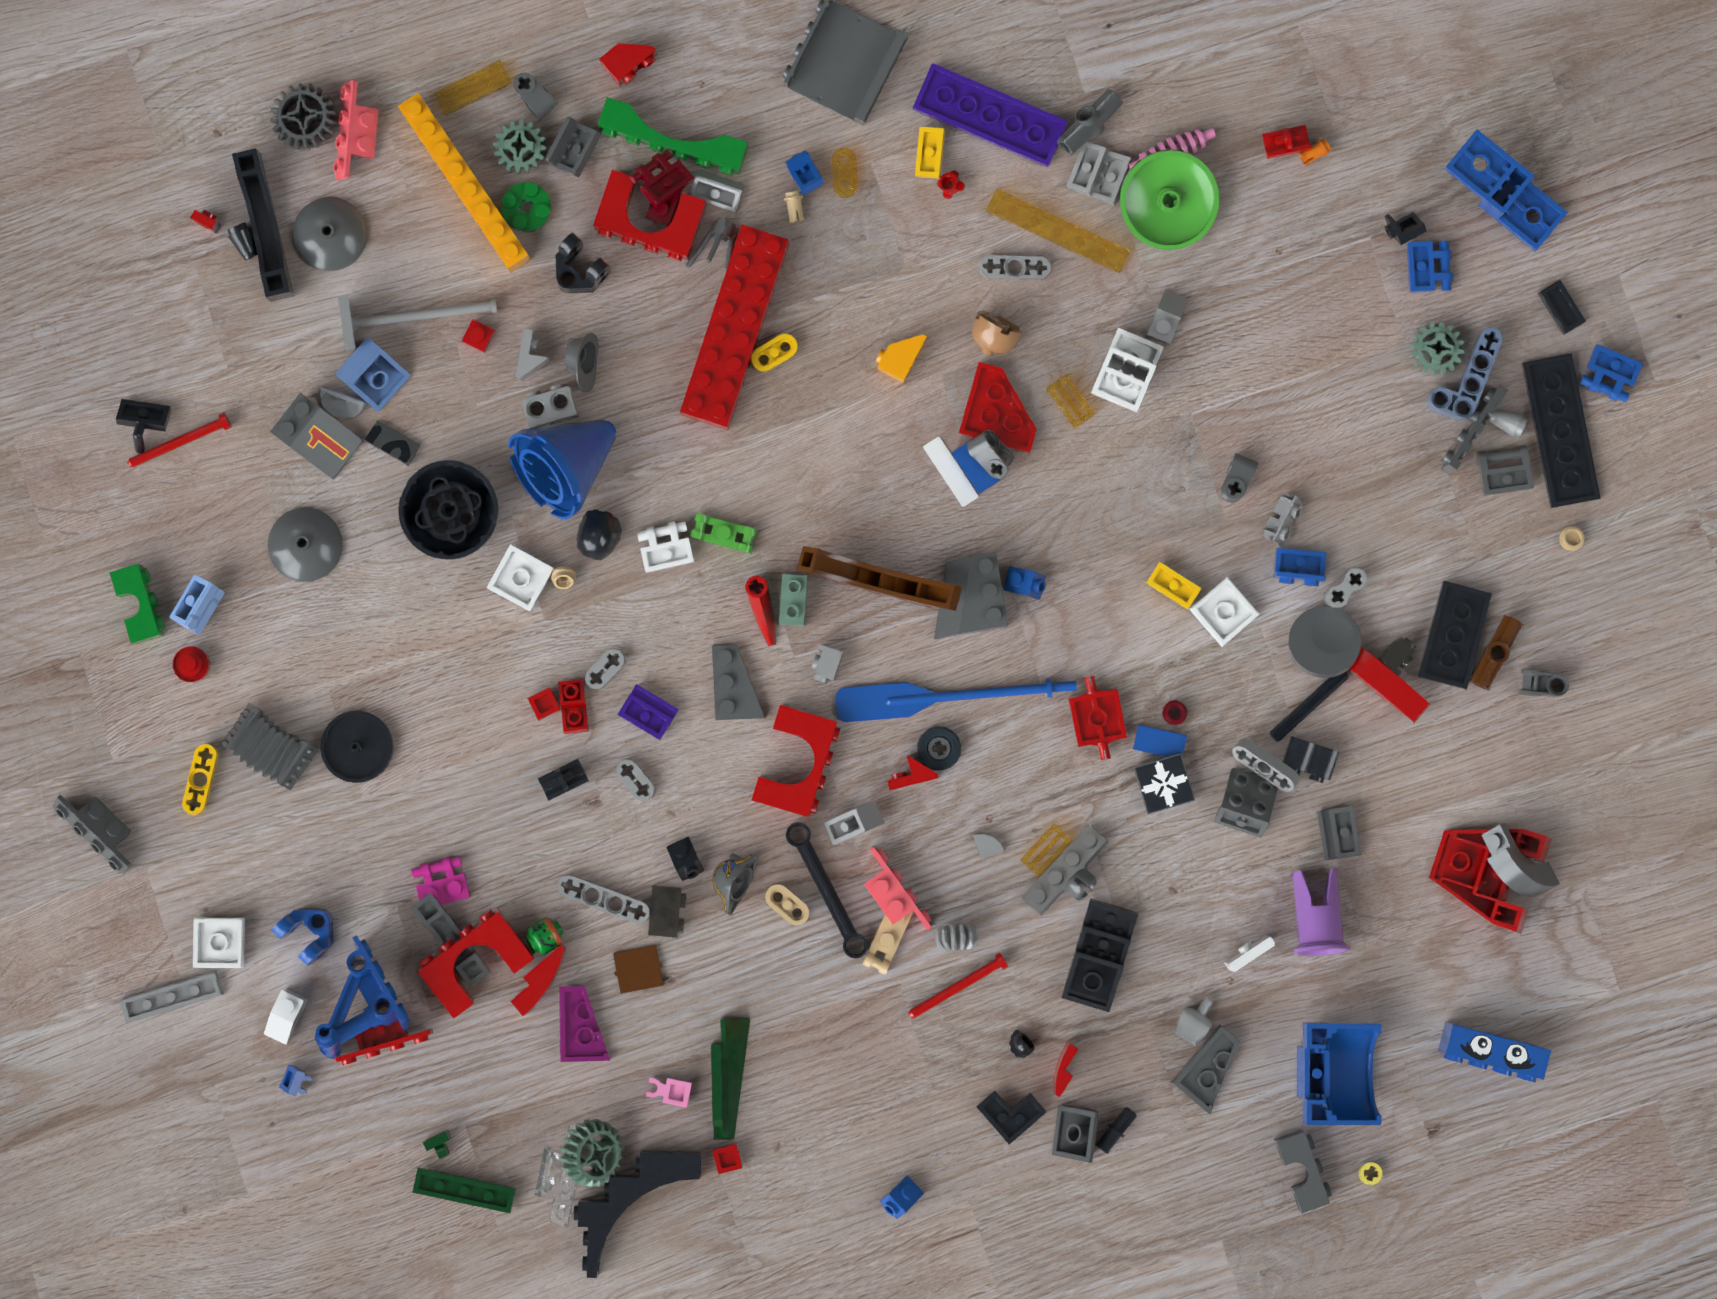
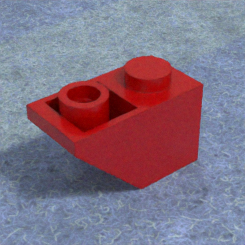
M617 43L599 58V61L616 83L621 86L623 83L627 85L637 77L636 72L642 67L646 69L651 66L656 60L657 52L653 46Z

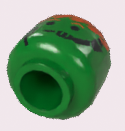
M543 918L528 927V935L525 938L534 953L539 952L545 955L562 944L561 935L564 934V931L558 921L552 922L549 918Z

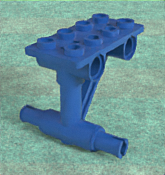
M357 935L352 937L357 950L352 952L347 958L346 964L350 973L329 1023L320 1024L315 1033V1040L319 1045L321 1053L330 1059L340 1055L342 1043L372 1026L373 1028L379 1025L388 1026L399 1021L404 1032L409 1030L407 1022L410 1021L408 1013L402 1003L396 1004L395 1001L398 998L389 981L384 983L383 980L386 977L377 960L372 962L371 958H373L369 945L365 939L360 941ZM358 965H365L362 969L355 970ZM359 988L368 1006L363 1009L364 1012L345 1022ZM389 1007L388 1011L384 1013L379 1012L381 1008Z

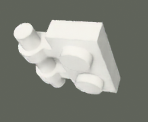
M675 521L668 522V525L657 528L650 526L646 527L644 531L637 532L639 542L649 540L650 546L640 548L646 573L694 563L689 538L679 540L678 533L687 531L685 521L680 523ZM667 535L671 536V542L657 544L656 538Z

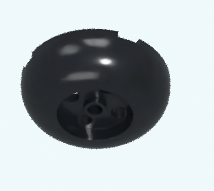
M453 460L430 463L414 473L407 481L398 507L401 528L411 544L422 553L443 560L464 558L482 548L495 530L499 512L496 493L489 480L476 468ZM456 490H460L463 494L462 499L459 501L454 500L452 497L453 492ZM432 499L439 501L437 509L429 507V502ZM449 507L455 509L452 516L446 514V510ZM465 513L471 515V521L468 524H464L461 521V516ZM446 522L448 530L443 533L439 532V523Z

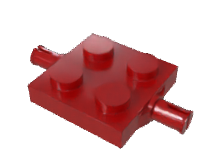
M1090 676V680L1089 677H1085L1087 692L1078 697L1068 698L1077 746H1098L1101 760L1111 759L1108 744L1114 740L1127 738L1118 689L1108 691L1097 690L1095 676Z

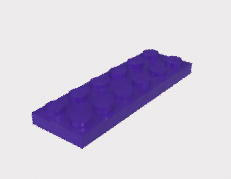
M934 63L931 64L912 108L914 111L1047 168L1058 146L1057 141L1063 135L1068 123L1067 120Z

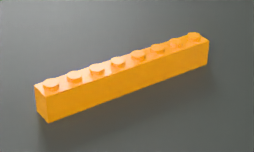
M419 93L398 105V108L509 272H514L530 261L531 258Z

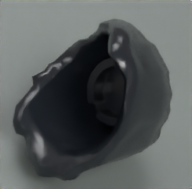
M598 509L587 511L579 524L576 537L577 548L580 552L594 560H602L609 556L621 537L622 529L618 518L607 511L602 512Z

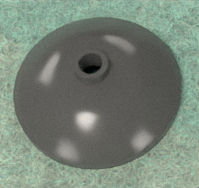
M336 197L320 198L306 205L298 214L293 226V242L298 254L310 266L323 271H336L350 266L360 257L367 241V227L361 213L351 203ZM326 227L331 228L329 235L323 234V230Z
M297 508L283 514L273 525L268 538V552L272 563L280 573L296 581L310 582L323 578L335 568L342 554L343 541L337 524L330 516L313 508ZM301 539H305L307 542L303 548H300L298 545Z

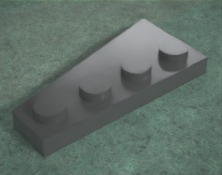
M1499 385L1495 389L1490 388L1482 399L1486 403L1481 410L1477 408L1470 417L1469 421L1472 424L1468 430L1462 429L1455 439L1458 442L1453 451L1449 449L1441 460L1445 463L1441 470L1450 475L1459 468L1461 464L1459 460H1462L1473 446L1471 442L1482 432L1486 425L1485 421L1493 415L1507 393V389Z

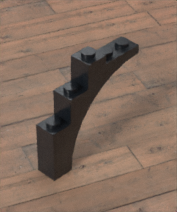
M642 1150L640 1156L635 1157V1171L640 1172L639 1175L610 1176L608 1183H605L604 1196H609V1200L580 1199L578 1205H574V1220L578 1221V1227H588V1231L583 1232V1246H587V1256H583L582 1271H587V1278L598 1277L601 1254L607 1236L622 1213L641 1196L660 1186L682 1180L700 1179L701 1152Z

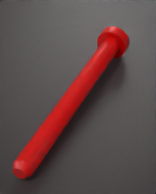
M223 412L218 415L219 419L131 457L127 463L129 467H136L221 428L228 430L232 428L229 418Z
M1001 953L995 954L996 959L910 1009L908 1012L910 1017L916 1018L1000 967L1003 970L1008 968Z

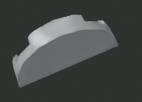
M320 386L319 398L323 408L328 414L337 419L347 420L355 418L364 411L368 404L365 401Z

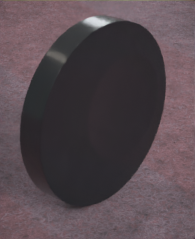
M350 711L337 716L328 724L321 738L320 750L325 766L334 776L347 782L363 783L375 779L386 770L393 756L394 744L389 728L380 718L364 711Z

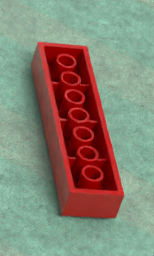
M741 224L680 409L681 416L721 429H729L751 363V357L789 247V239Z

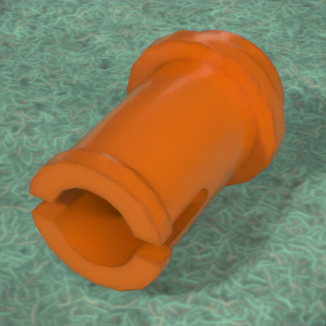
M1325 138L1322 140L1317 139V143L1311 146V150L1298 153L1305 166H1308V164L1323 155L1327 157L1328 153L1332 151Z

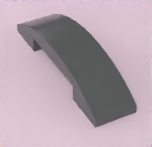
M431 892L411 906L413 912L440 945L448 939L454 941L461 936L459 934L461 931L459 926ZM473 945L464 949L457 956L454 963L455 968L469 987L490 973Z

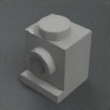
M819 644L818 650L822 651L821 656L816 654L813 661L812 669H815L813 680L827 684L828 680L834 681L843 652Z

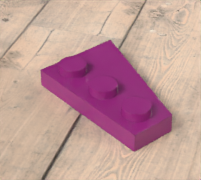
M559 986L560 1062L611 1061L585 986Z

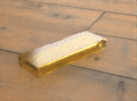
M498 61L434 94L445 116L512 83L501 61Z

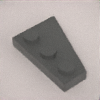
M1219 1025L1171 1082L1208 1114H1211L1213 1103L1221 1090L1222 1081L1231 1066L1240 1041L1223 1026Z

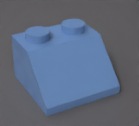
M368 337L335 373L336 376L377 412L383 408L411 376Z

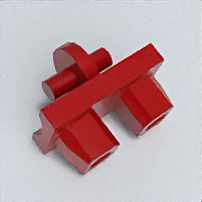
M1306 125L1283 128L1282 130L1262 134L1267 159L1311 150Z

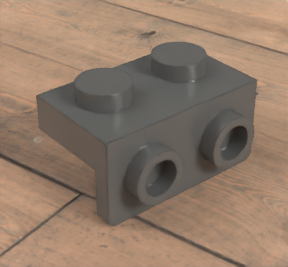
M567 117L561 125L553 145L548 150L546 161L556 169L579 178L602 134L579 124L571 117Z

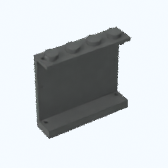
M821 0L815 11L818 13L815 22L810 21L804 34L807 37L804 43H799L795 49L793 56L796 59L793 65H788L783 73L782 78L785 79L784 87L864 126L908 40V33L898 30L896 33L832 0Z

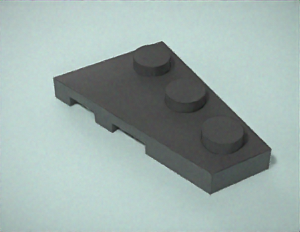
M712 646L715 720L765 718L738 646Z

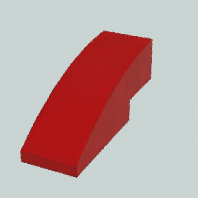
M563 944L523 977L529 986L510 1001L522 1016H525L538 1004L556 978L566 951V947Z

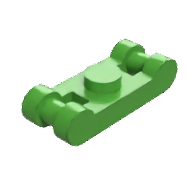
M696 513L694 519L696 525L694 530H691V538L752 554L753 546L751 545L753 538L757 536V529ZM706 524L713 526L711 535L704 533ZM737 533L744 534L742 543L735 542Z

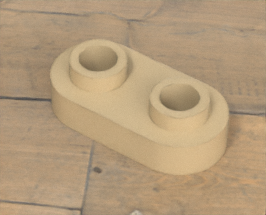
M776 884L766 891V903L787 922L798 926L808 920V906L785 886ZM780 892L783 895V899L780 902L773 899L774 893ZM799 908L802 911V915L799 918L792 915L793 909Z

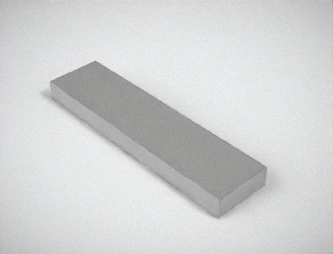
M214 971L120 999V1003L127 1024L224 994L218 973Z

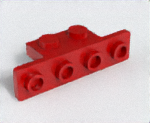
M399 1021L388 1026L379 1025L376 1028L372 1026L356 1036L359 1047L358 1051L335 1057L334 1061L335 1063L341 1061L342 1065L357 1062L356 1057L363 1054L366 1055V1058L380 1055V1049L389 1047L390 1051L404 1048V1042L414 1040V1044L429 1040L428 1035L434 1032L433 1029H428L409 1035L408 1031L404 1032Z

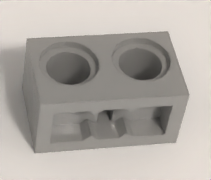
M558 384L550 387V391L541 394L540 391H534L526 394V398L521 401L529 428L550 426L578 418L579 415L571 388L569 386L564 387V384ZM562 396L568 399L567 406L563 409L556 408V399ZM537 403L544 406L543 413L539 416L532 415V406Z

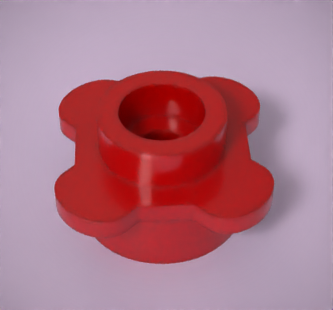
M953 170L943 174L937 182V186L943 191L945 199H951L953 194L964 190L965 184L958 178L959 173Z

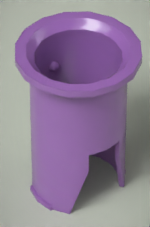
M1331 868L1327 874L1323 899L1324 906H1312L1311 894L1303 871L1299 870L1291 873L1294 885L1299 944L1293 950L1294 955L1321 956L1351 951V947L1346 945L1343 939L1338 869Z

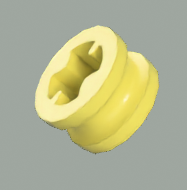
M1374 1162L1364 1163L1359 1169V1178L1367 1185L1377 1184L1382 1178V1169ZM1370 1166L1375 1168L1373 1171H1377V1176L1372 1177L1371 1181L1366 1179L1368 1176H1364V1171L1369 1170Z

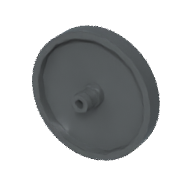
M1327 606L1312 608L1302 613L1293 623L1288 640L1289 652L1295 664L1307 674L1321 678L1335 677L1349 670L1358 659L1361 649V633L1356 622L1344 611Z

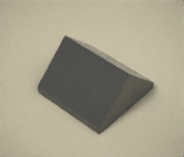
M1058 1105L1052 1155L1092 1163L1099 1112L1094 1109Z

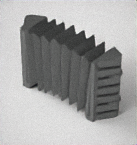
M248 703L246 709L240 713L238 721L228 731L226 739L221 744L227 750H234V756L240 755V762H246L247 767L254 766V773L262 771V777L270 775L271 781L277 779L279 785L292 790L296 782L300 780V776L308 764L312 762V758L318 751V748L305 740L299 742V738L297 736L293 737V734L286 735V731H279V726H273L274 722H268V716H262L263 711Z

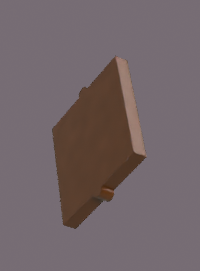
M656 945L613 953L616 967L614 974L618 977L620 994L664 986L661 974L662 963H659Z

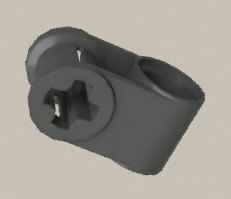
M520 73L514 78L513 85L516 93L539 120L558 105L551 94L529 73ZM522 81L525 83L529 82L530 89H521L520 83Z
M985 430L967 443L969 454L980 463L991 477L1001 479L1007 475L1008 466L1012 464L1014 456L1011 450L1001 442L992 430Z
M1235 453L1221 488V496L1225 501L1234 503L1243 497L1259 462ZM1232 485H1235L1236 491L1239 492L1234 496L1230 494L1231 490L1228 489Z
M1521 669L1523 684L1522 690H1519L1520 695L1559 697L1566 694L1569 689V681L1564 675ZM1553 679H1558L1562 683V690L1558 693L1554 692L1550 687Z

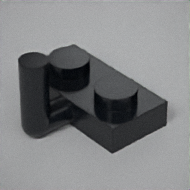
M121 399L116 423L118 425L135 427L133 431L135 451L143 453L145 451L144 430L151 429L166 432L171 415V407Z

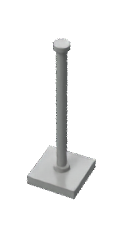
M348 295L338 296L346 353L356 350L353 331L358 330L359 327L486 311L497 313L495 298H490V301L356 318V315L351 316Z

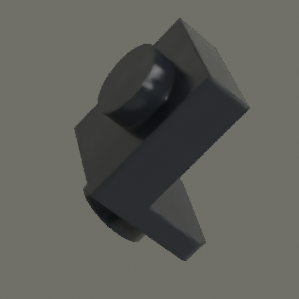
M1414 212L1398 221H1395L1390 214L1384 216L1387 223L1384 226L1390 239L1395 238L1400 245L1415 239L1427 231L1425 224Z
M689 836L666 847L682 881L693 879L704 872V868Z

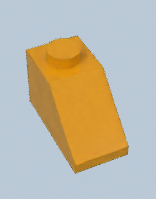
M921 334L889 344L886 350L881 349L875 361L879 363L877 370L904 383L926 342L927 336Z

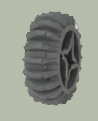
M299 83L297 91L292 86H289L290 94L287 95L284 91H281L280 94L284 99L282 101L279 99L274 100L279 108H271V112L277 115L270 118L272 123L277 124L273 127V131L275 133L280 132L278 138L280 141L286 139L285 144L288 147L292 146L295 142L296 150H300L302 143H304L306 150H310V143L319 148V139L326 143L328 140L324 135L326 133L329 135L334 134L329 126H337V122L330 119L338 116L337 111L331 110L335 107V103L328 101L330 98L328 93L322 95L323 90L320 87L314 90L312 84H308L306 90H304L302 83ZM306 99L317 101L321 104L323 111L309 109ZM297 101L296 109L292 112H287L288 108ZM305 110L308 116L305 117V121L303 124L300 118L303 117V113ZM322 119L320 126L311 133L312 125L315 122H320ZM286 123L299 125L302 135L291 133L287 129Z

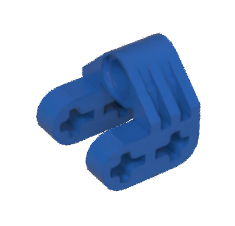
M326 909L293 910L290 914L284 916L271 930L279 939L288 937L304 921V925L314 935H319L320 937L310 943L298 956L307 966L317 961L333 945V918ZM317 914L322 915L325 919V924L322 928L314 923V917Z

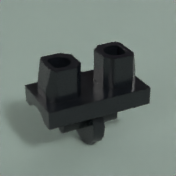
M579 759L537 778L548 801L589 782Z

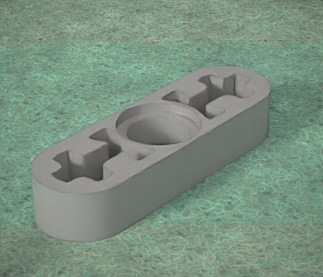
M987 255L979 263V272L987 279L1044 280L1048 277L1051 270L1050 262L1041 256ZM1000 260L1005 261L1003 268L1005 274H1000L1001 269H993L992 273H988V270L983 268V265H987L988 261H993L995 266H1001ZM1017 261L1021 264L1022 270L1019 274H1011L1008 271V264L1010 262ZM1025 261H1030L1029 267H1035L1037 262H1041L1042 267H1046L1047 270H1043L1041 275L1037 274V270H1029V275H1024L1026 271Z
M1240 739L1232 750L1236 760L1282 791L1291 792L1300 780L1295 770L1248 739ZM1261 762L1266 763L1271 769L1265 767Z

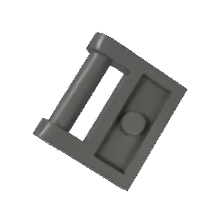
M1527 445L1518 446V449L1491 453L1481 451L1476 453L1483 496L1534 488ZM1517 458L1521 462V465L1488 470V463Z

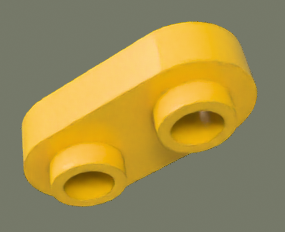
M781 334L755 349L751 357L754 368L760 372H768L794 357L798 349L796 339L792 335ZM784 343L790 345V349L786 352L781 350V345ZM767 356L769 358L768 363H760V357Z

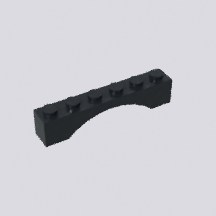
M256 148L233 153L232 157L253 230L265 297L270 302L293 297L294 291L262 155Z

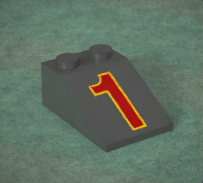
M302 393L296 397L270 431L333 480L363 442L361 438Z

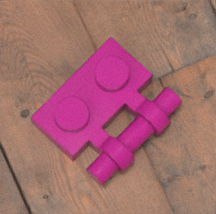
M460 856L455 858L445 857L442 858V861L432 864L428 862L422 863L420 867L411 869L413 878L424 877L425 883L416 885L419 900L430 892L442 905L471 897L465 873L458 875L454 873L453 868L462 866ZM445 870L447 878L433 881V873Z

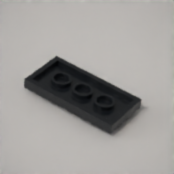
M1442 581L1418 673L1419 678L1467 690L1492 593Z

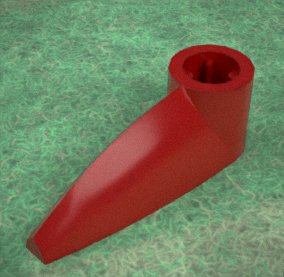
M752 576L747 580L745 590L760 631L770 647L776 645V632L769 588L764 578ZM758 581L759 585H764V588L760 589L761 593L756 594L755 591H750V586H753L752 583Z

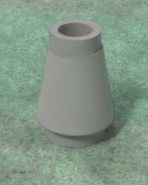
M1496 409L1489 422L1512 437L1518 436L1521 438L1528 419L1524 418L1523 414Z

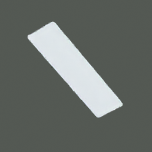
M936 437L923 446L962 507L978 498V494L940 437Z

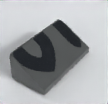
M378 420L364 438V441L407 466H409L420 447V444Z

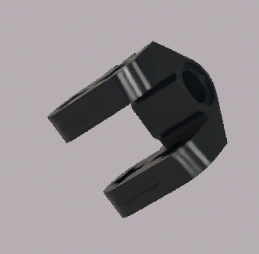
M573 232L562 241L558 247L559 252L555 255L558 287L564 293L569 294L593 293L609 276L611 272L610 266L602 258H598L588 268L586 277L582 280L581 275L569 265L584 247L583 241ZM566 275H572L575 281L567 286L562 284V278Z

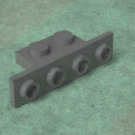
M60 794L53 805L56 814L61 819H66L72 825L74 832L78 836L84 837L90 843L94 852L105 857L108 860L109 866L114 871H119L124 875L131 863L115 847L130 834L131 830L97 797H94L82 809L77 811Z

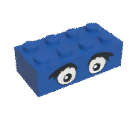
M1445 1022L1438 1049L1439 1052L1444 1053L1443 1058L1462 1063L1463 1059L1469 1060L1468 1064L1487 1070L1488 1065L1493 1066L1492 1071L1511 1076L1512 1072H1516V1077L1535 1083L1537 1078L1544 1080L1551 1050L1448 1022Z

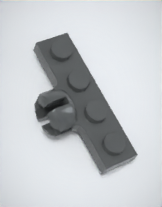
M1088 824L1022 899L1041 916L1064 892L1069 893L1076 900L1084 899L1088 894L1079 885L1083 883L1091 891L1097 883L1096 878L1088 871L1087 866L1106 846L1108 841Z

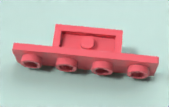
M355 80L344 83L340 91L342 109L338 115V124H340L339 135L336 138L338 153L333 166V171L336 173L335 180L339 181L349 178L351 156L372 159L375 154L379 109L356 105L358 81Z
M874 846L869 850L884 870L868 880L864 885L890 922L895 924L911 911H914L927 930L931 929L932 927L929 923L933 920L925 909L920 911L917 908L915 902L918 899L909 888L905 891L900 882L903 881V878L896 868L889 869L885 863L889 859L881 848L876 850Z

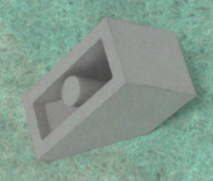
M872 801L824 822L832 844L836 845L885 822L876 801Z

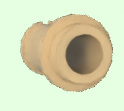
M800 191L785 193L786 198H784V201L787 202L789 223L805 221L801 203L803 196H800Z

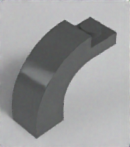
M1505 823L1499 824L1481 835L1491 854V857L1487 859L1500 879L1515 892L1524 896L1534 897L1542 895L1560 884L1549 862L1535 864L1523 856Z

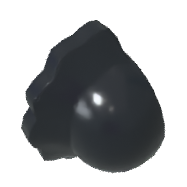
M1015 1030L1011 1035L1010 1049L1017 1058H1025L1034 1051L1035 1047L1032 1041L1025 1034Z

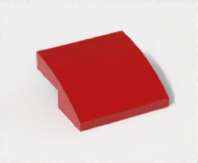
M1068 1041L1061 1051L1054 1072L1053 1092L1058 1097L1062 1095L1073 1078V1075L1066 1068L1078 1051V1048Z

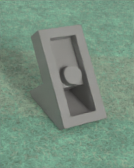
M1165 290L1147 336L1170 345L1188 299Z
M523 328L515 376L519 381L525 380L551 361L549 357L532 355V351H537L538 337H535V332L531 329Z

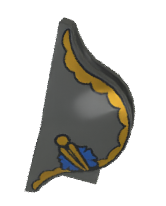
M732 853L728 860L721 862L714 870L712 878L713 887L723 901L726 914L732 915L745 895L754 874L758 855L750 854L742 858Z

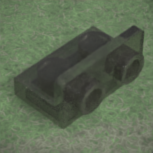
M652 885L648 935L678 938L679 933L684 932L685 918H680L681 908H686L687 893H682L683 888Z

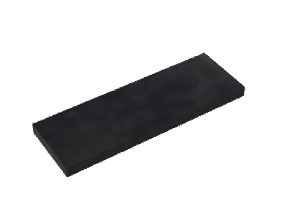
M1572 353L1523 362L1522 368L1550 509L1601 499Z

